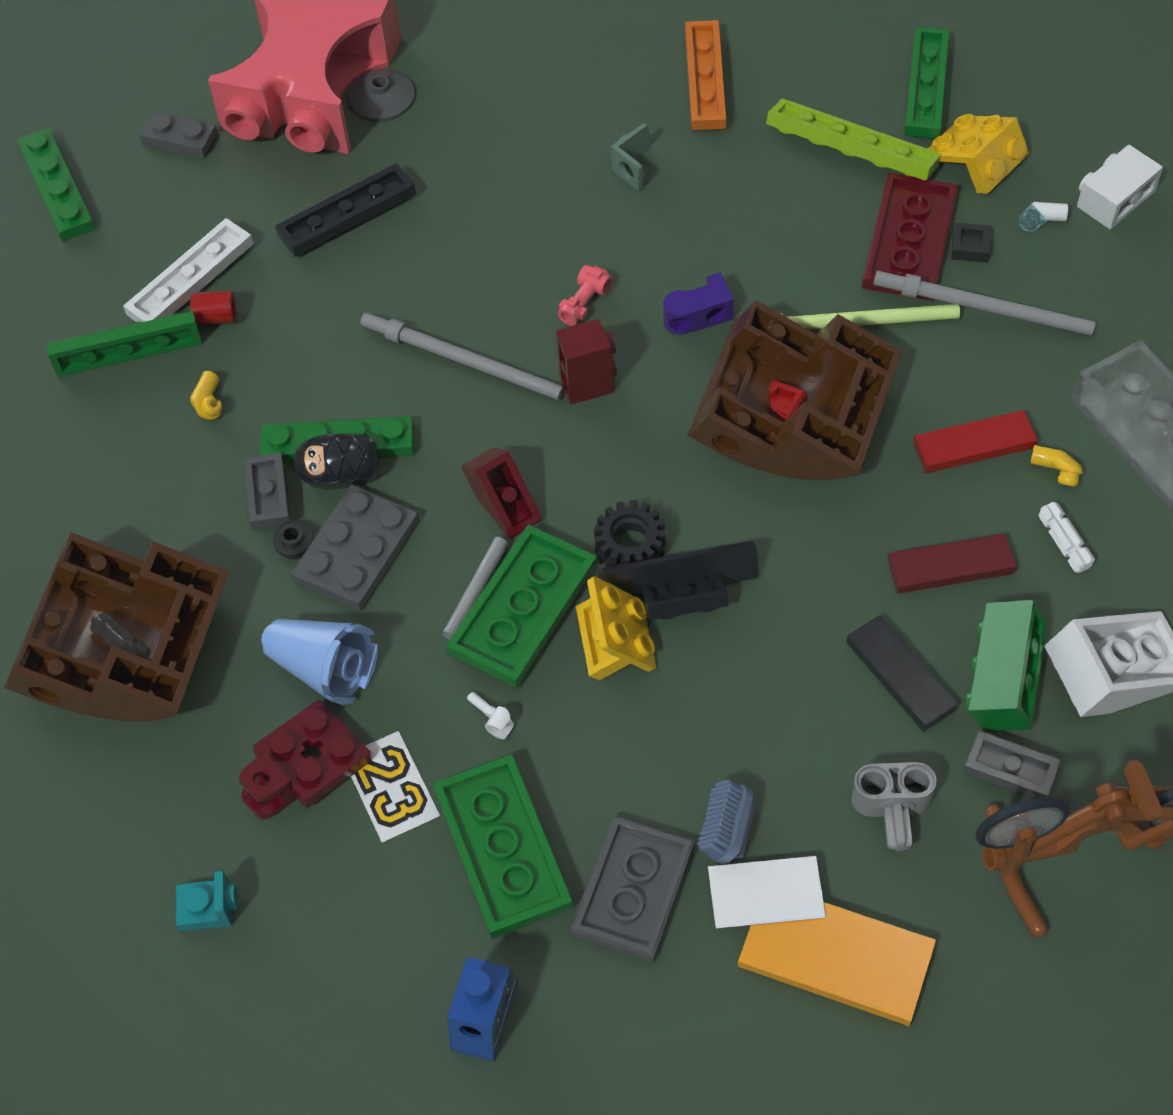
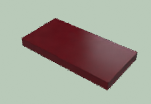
M888 173L861 289L901 295L902 291L873 285L877 270L904 277L906 273L920 276L921 281L938 283L958 184L929 179L925 181L916 177ZM919 295L916 296V298L934 301V299Z

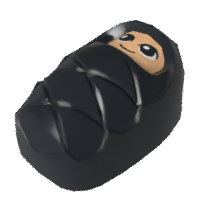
M326 434L315 436L302 442L294 453L295 470L305 483L318 489L336 490L349 488L350 485L360 486L368 484L379 473L378 446L374 439L366 435Z

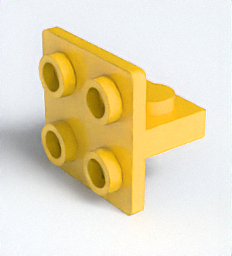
M596 576L588 579L590 599L577 605L576 611L589 676L600 681L629 664H633L647 672L656 669L653 654L655 652V645L649 635L646 621L647 611L644 603L638 597H634Z

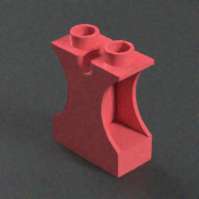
M254 0L264 41L258 50L246 61L230 70L210 75L208 79L221 129L243 140H253L257 137L272 139L277 129L287 124L285 128L287 139L292 145L302 151L315 153L325 149L349 154L351 146L342 100L340 98L359 76L369 71L390 66L402 39L396 0Z

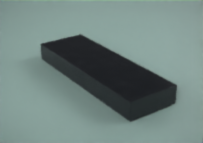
M880 615L847 635L846 643L923 732L956 711L958 705L956 701Z

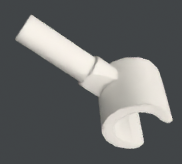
M471 692L467 699L489 717L485 724L486 730L494 737L504 740L514 726L508 710L500 706L495 708L475 692Z

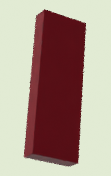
M1005 534L893 552L888 554L887 560L897 594L1012 575L1016 570Z

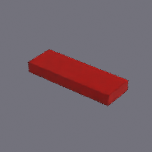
M1021 410L914 435L913 444L925 473H931L1033 449L1038 440L1025 411Z

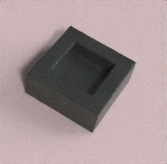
M955 222L951 259L987 263L990 252L991 225Z

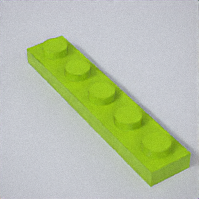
M783 98L768 111L766 124L777 128L782 133L798 135L809 139L813 144L832 147L840 150L844 155L863 158L871 161L878 167L891 168L905 173L906 176L927 181L940 163L941 153Z

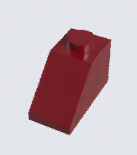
M493 447L461 466L478 501L507 537L511 538L525 530L527 525H533L543 519L508 450Z

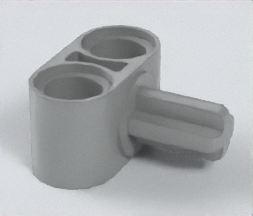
M919 762L864 765L855 775L851 802L855 810L864 816L884 817L887 847L900 852L912 847L910 815L922 814L928 810L933 799L937 778L929 766ZM910 784L918 785L924 792L913 793L905 786ZM867 786H873L878 788L882 793L877 795H870L866 793L862 788Z

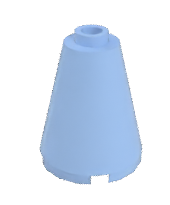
M277 619L268 625L262 634L263 652L268 658L333 703L346 705L355 701L357 698L352 695L359 687L366 689L376 668L378 645L371 643L370 635L375 634L371 629L361 624Z

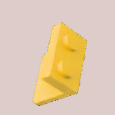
M962 115L954 121V124L943 135L935 138L932 145L928 148L942 154L940 162L966 163L976 192L988 194L1029 154L1017 117H1000L999 115Z

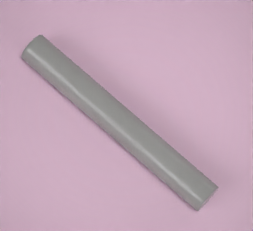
M495 537L442 632V635L448 640L451 639L489 582L509 545L505 539Z

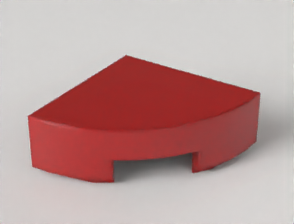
M772 380L769 387L770 408L773 415L778 420L784 422L803 403H806L808 400L807 391Z

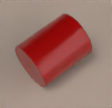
M232 290L191 293L190 310L194 313L197 325L236 323V300Z

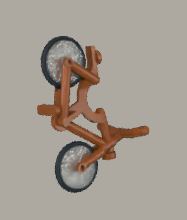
M1131 760L1124 767V773L1130 786H1114L1113 783L1100 785L1096 788L1097 799L1069 814L1070 807L1067 802L1055 797L1029 799L1003 809L996 804H991L986 808V820L979 825L975 836L978 843L984 846L982 851L984 866L988 871H1000L1009 897L1033 936L1037 938L1045 936L1048 928L1024 888L1018 873L1022 863L1074 853L1079 849V843L1082 839L1108 831L1117 832L1119 840L1126 850H1135L1143 845L1151 849H1159L1167 840H1173V787L1152 786L1144 766L1139 761Z

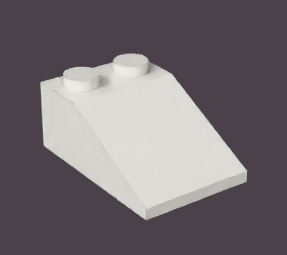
M1162 611L1073 619L1044 646L1080 717L1110 714L1173 692V631Z

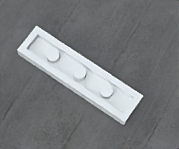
M225 218L123 305L126 315L135 322H145L173 315L190 300L191 293L199 292L254 244L251 234Z

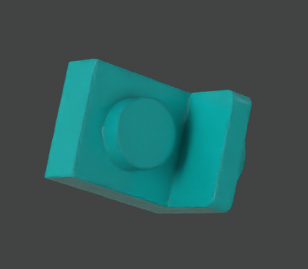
M224 870L214 872V881L176 885V927L179 932L232 926L231 910L238 909V891L236 884H230Z

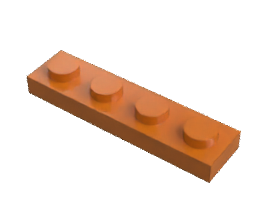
M719 20L685 22L691 130L726 129Z

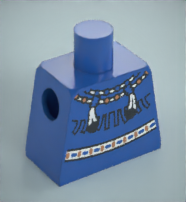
M467 957L448 1014L451 1051L494 1062L518 984V979L511 968ZM467 1027L475 1028L481 1034L467 1032Z

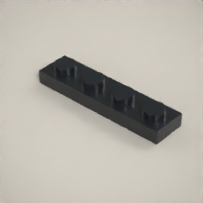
M395 163L275 225L277 235L293 256L296 257L415 195V184L400 166Z

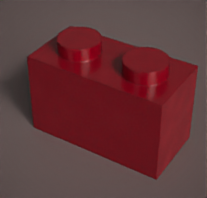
M600 319L556 330L559 377L562 385L565 387V393L570 405L613 393L612 378L617 376V368L612 355L616 354L617 350L612 333H605Z

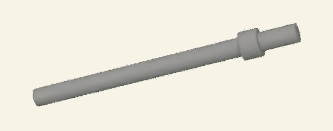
M877 270L873 285L902 291L901 295L916 298L917 295L1089 336H1092L1095 328V321L921 281L920 276L906 273L904 277Z
M365 312L361 318V326L382 333L385 339L401 344L406 342L558 401L561 400L564 394V386L410 329L407 323L392 318L389 321Z

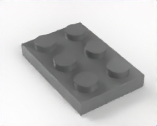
M350 485L292 571L291 577L293 582L361 612L418 524V512Z

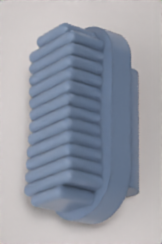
M729 779L717 782L715 784L716 787L710 790L711 793L706 812L707 817L704 819L705 822H703L702 832H700L699 842L697 843L699 849L718 864H726L734 858L744 857L755 812V806L752 805V790L743 784L734 783Z

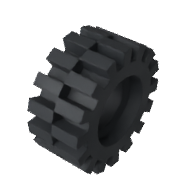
M630 500V507H624V503L621 501L616 503V511L609 506L605 509V516L600 514L597 518V525L594 527L595 552L600 564L605 562V567L664 557L666 547L665 523L663 519H659V512L656 509L650 513V505L643 503L640 509L637 508V501ZM632 530L642 533L645 536V541L636 547H623L616 543L615 537L621 532Z

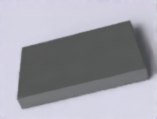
M613 815L571 925L570 936L654 963L692 856L695 841Z

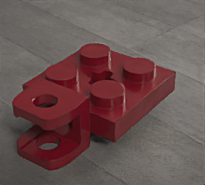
M318 699L253 745V753L257 759L248 764L239 775V782L244 787L241 798L259 819L270 818L294 802L293 796L307 809L371 762L372 752ZM317 747L320 749L321 757L316 759L311 755L304 758L303 755L305 754V749Z

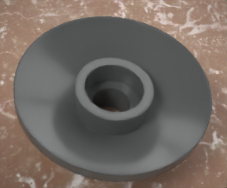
M390 69L373 70L364 73L354 80L348 90V103L351 110L363 119L388 121L403 115L410 109L415 99V89L412 81L401 72Z

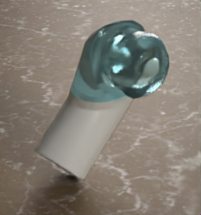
M1033 202L1019 215V225L1024 231L1034 232L1047 221L1066 222L1068 204Z

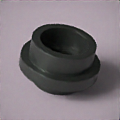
M296 521L281 525L273 535V544L276 551L285 558L292 560L302 558L313 541L309 527ZM298 536L295 540H287L290 537Z

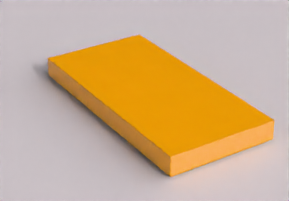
M825 902L826 918L750 926L738 960V967L910 1027L936 942L935 939Z

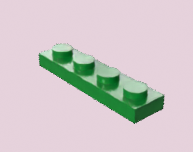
M915 26L904 136L937 138L940 136L949 29Z
M50 128L17 139L61 241L64 242L95 230L92 219Z
M189 311L110 330H101L74 338H66L61 341L47 343L46 347L48 357L57 377H62L202 345V340L194 313Z
M412 416L261 425L260 456L281 452L284 463H294V453L302 442L309 438L326 434L369 436L374 439L378 446L379 458L414 456V424Z

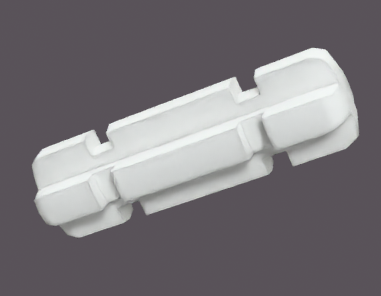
M1056 502L1044 505L1040 509L1039 518L1046 528H1051L1048 532L1063 555L1070 557L1067 561L1072 569L1077 573L1090 569L1095 558L1087 547H1082L1084 541L1070 520L1063 518L1065 512Z

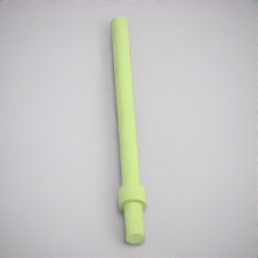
M948 304L789 316L787 318L808 330L823 329L837 314L858 326L959 319L960 306Z

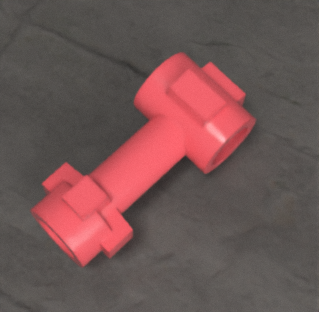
M584 265L577 278V284L581 286L574 297L571 296L569 300L563 299L559 304L557 314L560 320L569 326L576 325L579 319L583 321L587 316V309L584 308L594 293L605 296L609 292L613 283V276L609 275L607 270L598 266Z

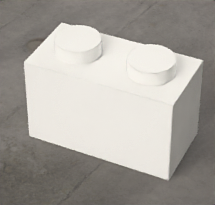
M1127 145L1118 154L1112 153L1099 170L1095 173L1090 172L1083 178L1079 185L1081 192L1077 207L1111 230L1156 191L1163 166L1131 145Z

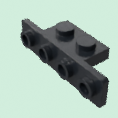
M754 541L610 566L598 570V578L614 585L634 597H638L640 600L642 599L649 621L656 619L668 620L678 615L710 612L716 608L729 606L728 593L724 584L755 579L759 576L757 547Z

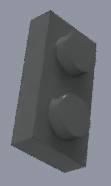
M153 111L140 133L142 145L203 159L207 156L218 136V131L214 124Z
M282 453L243 458L251 529L258 530L277 527L290 522Z
M978 730L963 773L1033 799L1048 797L1060 759Z

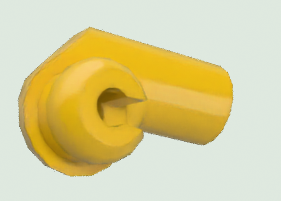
M204 371L190 397V402L197 414L206 420L218 418L222 410V402L220 399L217 401L213 396L220 378L211 371Z
M1034 445L1030 464L1060 470L1058 476L1059 484L1072 487L1079 484V475H1083L1081 464L1062 450Z

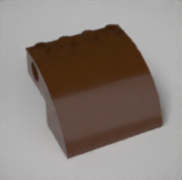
M755 300L740 317L735 318L687 435L736 462L779 476L810 480H828L854 476L860 472L902 351L839 314L818 334H815ZM772 380L807 391L808 400L806 403H803L784 422L778 420L770 408L769 387Z
M71 532L64 549L62 548L4 688L61 709L104 719L154 721L176 716L229 571L154 541L143 561Z

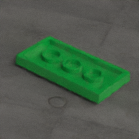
M527 525L447 643V654L517 688L597 566V556L531 525Z
M512 754L432 783L491 939L573 908V901Z

